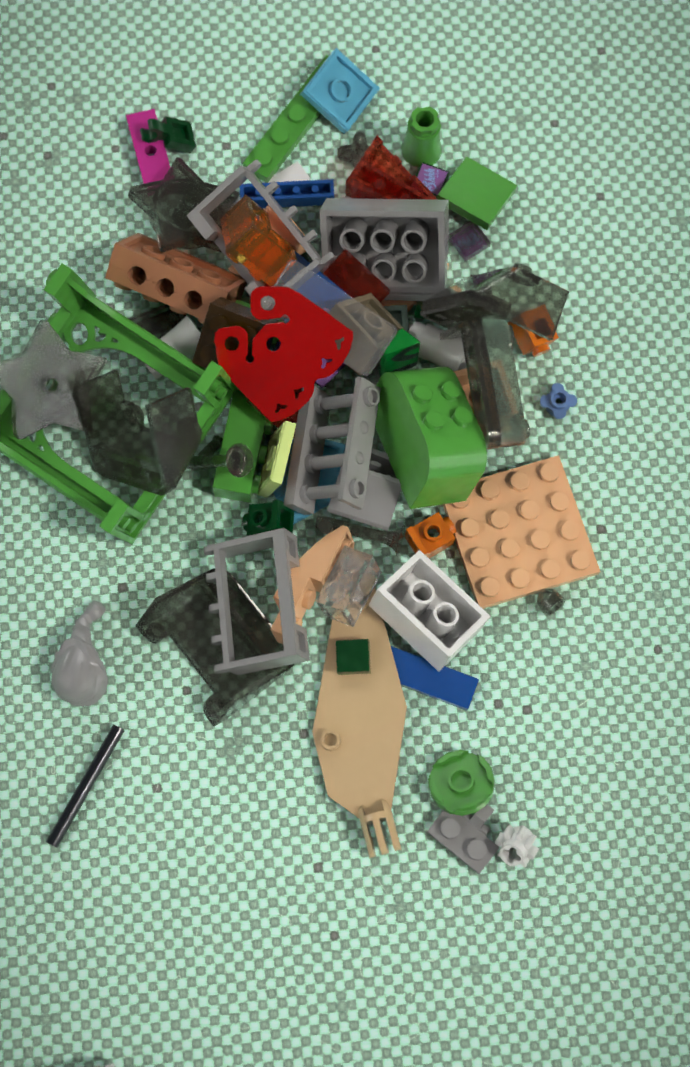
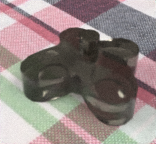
M357 132L353 137L351 145H344L338 148L337 156L341 161L351 162L355 169H360L363 166L364 159H372L374 157V148L367 145L366 135L363 132Z

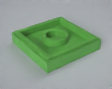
M466 156L438 193L436 200H449L450 210L488 230L513 196L518 185Z

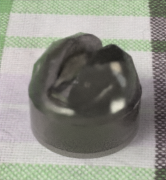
M550 588L541 591L537 597V605L546 617L557 612L566 601L558 591Z

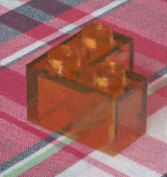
M244 195L220 219L223 232L222 237L226 247L225 253L234 263L238 264L240 262L257 281L263 280L269 286H273L298 263L294 246L271 228L268 212L249 196Z

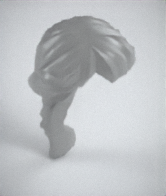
M98 601L89 603L84 614L75 621L71 637L65 640L60 646L59 651L54 654V661L51 666V682L55 693L63 701L75 706H91L97 703L107 689L108 677L106 668L91 642L90 624L99 619L106 610L105 606Z

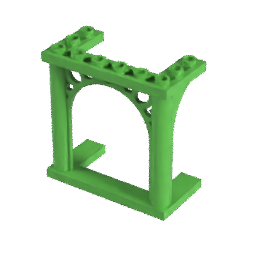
M61 263L58 269H54L49 274L46 280V287L44 288V291L61 308L57 313L55 312L49 317L46 322L45 331L40 338L35 339L28 349V356L22 364L14 368L10 375V382L4 390L0 391V452L102 521L99 526L100 528L119 539L133 544L238 388L231 381L223 367L214 361H211L206 369L192 363L191 359L96 298L94 292L71 268ZM77 324H83L88 332L87 340L82 345H77L72 337V332ZM95 327L100 329L98 331L99 334L106 335L102 341H95ZM66 341L69 348L65 353L60 354L59 350L63 349ZM111 349L130 354L204 402L133 507L61 459L48 443L43 431L41 405L49 381L62 365L84 352ZM46 369H48V370H49L48 375L42 376V375L44 374V372L46 371ZM33 393V401L30 404H25L24 401L29 398L28 395ZM29 411L32 413L33 418L28 425L23 427L13 425L12 419L16 413ZM33 430L36 432L34 442L31 441L29 436L26 439L21 437V435L29 434Z

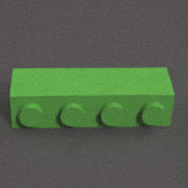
M237 389L232 397L212 488L215 497L252 503L253 494H259V487L262 482V476L258 475L259 465H265L268 453V446H264L265 437L272 434L274 422H271L239 389Z

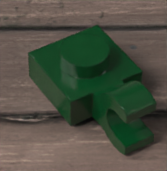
M165 116L161 122L157 119H149V129H140L141 138L144 142L153 143L163 140L165 148L191 153L196 147L192 125L189 121Z

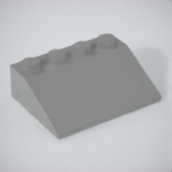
M326 198L319 210L322 257L329 252L335 255V258L323 268V274L353 299L372 293L377 300L446 301L449 200Z

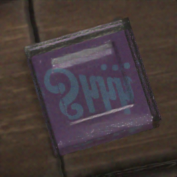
M471 221L450 233L448 238L465 262L489 248L491 243L480 227Z

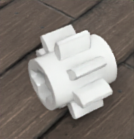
M509 824L504 833L500 832L495 841V844L501 847L497 856L501 857L509 866L522 865L526 867L530 859L534 860L539 850L538 847L533 845L537 836L533 835L524 825L513 827Z

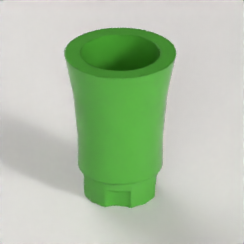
M430 106L425 108L417 107L413 110L408 120L406 136L401 145V153L405 161L414 167L419 168L421 162L434 165L441 156V122L438 118V112Z

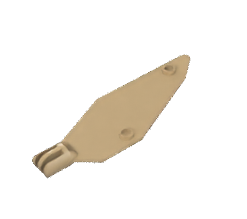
M358 555L353 559L336 596L312 734L327 795L359 818L369 858L376 857V852L369 825L372 824L374 825L382 855L389 853L382 824L384 821H387L394 850H402L392 814V803L407 705L384 620L369 606L376 592L369 563L365 556ZM360 597L368 599L364 605H358L357 600ZM369 639L371 673L338 675L336 641Z

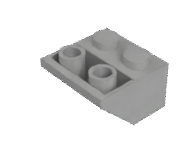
M375 449L371 451L366 494L362 510H357L337 500L338 497L331 498L327 512L388 531L401 492V484L399 479L396 478L387 453ZM342 467L340 469L336 484H340Z

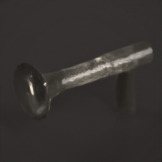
M214 435L212 440L197 455L191 457L185 468L209 469L211 467H227L233 476L244 477L249 474L253 467V454L246 445L238 443L231 446L226 455H214L221 448L223 441L222 437Z
M323 515L317 516L315 528L319 529L323 534H328L344 525L349 527L352 536L386 544L395 551L396 557L399 556L405 534V525L396 531H383Z

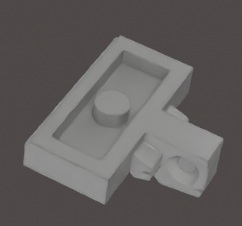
M488 804L474 813V815H453L443 810L427 830L429 835L478 875L500 848L486 837L490 829L484 824L495 811Z

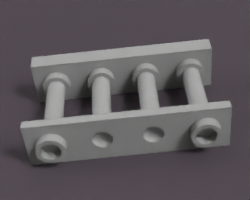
M361 376L356 377L354 393L331 396L314 386L312 397L298 412L284 506L303 515L314 514L316 499L338 497L337 500L357 510L363 509L377 410L380 401V387ZM351 407L349 423L327 426L331 409ZM347 436L345 453L323 456L325 439ZM342 467L340 484L318 486L321 469Z

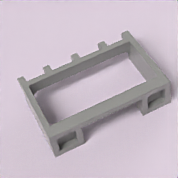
M258 159L254 160L247 167L241 165L186 216L205 240L215 242L248 285L244 289L251 296V291L256 287L266 285L209 215L248 179L313 260L284 286L298 291L335 258V255L332 252L325 254L324 257L318 254L310 244L318 236L315 230H311L304 236L291 220L298 212L295 205L284 211L272 196L279 188V185L273 181L265 187L254 174L262 166ZM271 296L262 298L261 307L263 309L271 310L274 308L275 300Z
M280 528L204 546V554L214 555L215 572L206 574V582H216L218 603L209 605V613H219L221 634L212 636L211 640L212 645L222 644L223 663L214 665V673L231 672L236 675H242L310 661L307 630L296 624L290 569L300 567L297 536L285 528ZM274 548L284 651L235 661L226 558Z

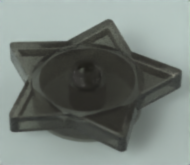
M180 157L175 159L163 180L131 186L128 197L148 215L149 222L157 235L160 252L176 248L198 249L206 247L222 253L214 241L204 239L186 216L218 186L204 182ZM234 191L209 214L231 242L225 217L236 203L240 195L238 191Z
M40 320L24 350L17 356L0 362V387L12 401L14 437L19 440L53 423L87 432L91 431L87 393L107 363V358L69 350L49 322ZM52 379V385L49 389H47L46 383L48 380Z

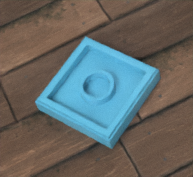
M335 48L300 95L345 134L380 87Z

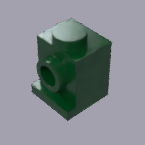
M273 500V502L249 504L248 513L244 514L242 518V525L247 532V536L285 528L293 533L294 510L284 506V502L280 500Z

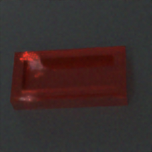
M346 249L324 271V274L353 299L372 293L381 303L391 291Z

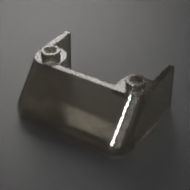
M515 263L513 267L470 275V277L459 280L423 302L420 315L462 336L474 338L475 342L491 349L496 348L505 320L547 340H553L569 291L533 274L530 267Z
M477 318L464 320L440 333V340L462 337L474 415L483 432L487 453L523 446L526 438L530 436V427L528 421L524 419L512 347L514 342L512 326L508 325L504 319Z
M112 370L74 386L91 460L96 471L105 478L160 496L175 490L200 445L202 436L191 388H183L145 405L150 427L147 428L144 425L142 409L133 402L125 400L118 370Z

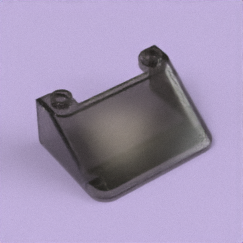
M215 568L156 597L135 626L151 643L157 644L169 637L174 641L214 693L204 702L203 711L207 719L215 727L287 673L294 664L242 675H236L231 672L214 673V665L223 663L222 644L212 645L211 640L212 636L221 634L219 613H209V605L218 603L216 582H206V574L215 572ZM227 571L235 661L284 651L283 644L276 641L270 630L272 624L233 575Z

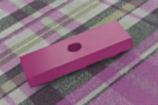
M155 108L126 115L147 198L175 192L176 186L163 140L148 143L144 142L141 138L140 129H149L148 120L157 119Z

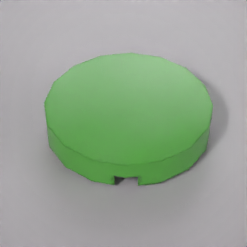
M466 750L448 752L437 759L429 774L428 784L431 797L439 808L449 814L465 816L478 812L488 804L494 793L495 779L492 767L484 757L469 753Z

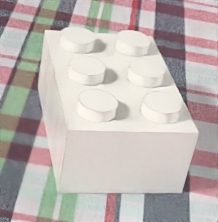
M420 550L376 590L369 603V606L438 672L480 632L491 617Z

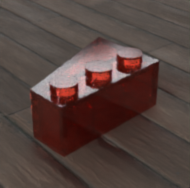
M378 135L346 180L345 197H351L352 199L438 200L415 175L412 176L397 155L393 156L383 145V141Z

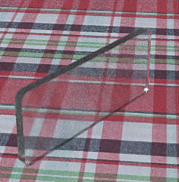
M296 260L289 261L274 285L289 287L299 292L353 331L352 346L343 362L363 376L371 374L397 333L396 326ZM267 296L264 301V308L271 310L275 306V300L271 296ZM283 315L280 318L285 323L290 320L287 315ZM344 337L335 340L338 350L341 348L340 343L344 340Z

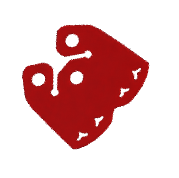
M260 286L251 291L250 311L252 315L258 320L281 318L283 315H287L290 319L289 322L265 324L253 338L252 356L254 360L251 363L246 361V356L248 355V333L244 328L240 326L220 328L215 333L214 342L218 364L223 367L231 381L271 422H276L295 414L310 400L314 392L316 380L327 378L337 371L351 349L353 331L305 296L289 287ZM271 296L275 300L273 309L265 310L261 307L263 297ZM231 336L239 341V347L233 351L225 347V340ZM270 337H276L280 340L281 345L278 350L271 351L267 348L266 342ZM344 337V340L340 343L341 348L338 350L335 340ZM322 358L332 359L331 362L326 363L324 368H321ZM304 388V390L298 394V398L296 399L294 390ZM277 404L287 406L285 409H280L277 413L275 412Z

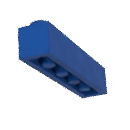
M333 179L276 182L279 188L272 194L282 208L293 205L295 207L322 206L326 198H335ZM272 182L262 183V184H263L265 187H267V186H268L270 183H272ZM252 183L240 185L241 209L244 206L248 209L266 208L268 203Z

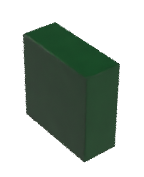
M369 639L336 641L338 675L371 673Z

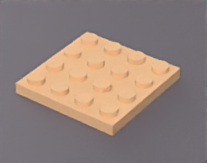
M559 455L482 477L466 501L443 504L446 516L451 519L457 531L453 535L475 602L483 609L592 577L601 572Z

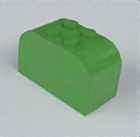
M447 366L384 373L376 385L381 390L375 428L389 457L396 478L399 479L409 508L414 509L466 501L485 471L487 448L483 432L456 374Z

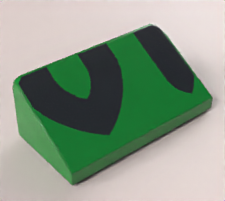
M399 329L382 349L380 376L386 372L403 371L415 367L418 362L420 341L404 329Z

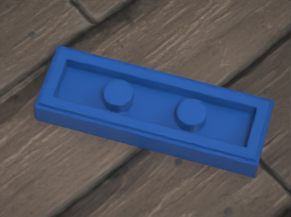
M391 646L402 687L468 711L479 681L478 678L446 666L438 672L426 659Z

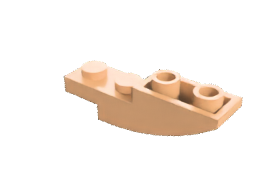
M342 525L327 534L303 554L299 559L300 567L290 569L296 624L302 626V618L306 610L311 609L315 602L316 591L328 595L331 587L338 583L341 576V566L345 558L348 559L354 550L355 543L349 527ZM277 589V591H276V593L274 594L273 598H274V600H275V602H276V604H277V606H278V608H279V610H280V607H279V597H278V589ZM279 611L270 630L276 641L283 644Z

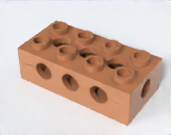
M136 233L115 243L105 276L106 279L113 281L116 287L139 292L148 301L167 304L175 313L190 314L197 317L198 321L203 325L211 302L220 297L233 302L241 301L247 284L237 274L141 233Z

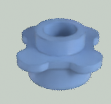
M560 383L553 384L551 391L540 399V405L546 408L547 412L556 419H563L568 409L577 404V397L566 392L564 386ZM556 399H560L561 403H556Z

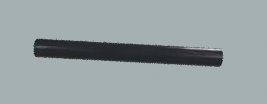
M113 724L46 840L47 843L58 848L125 730Z

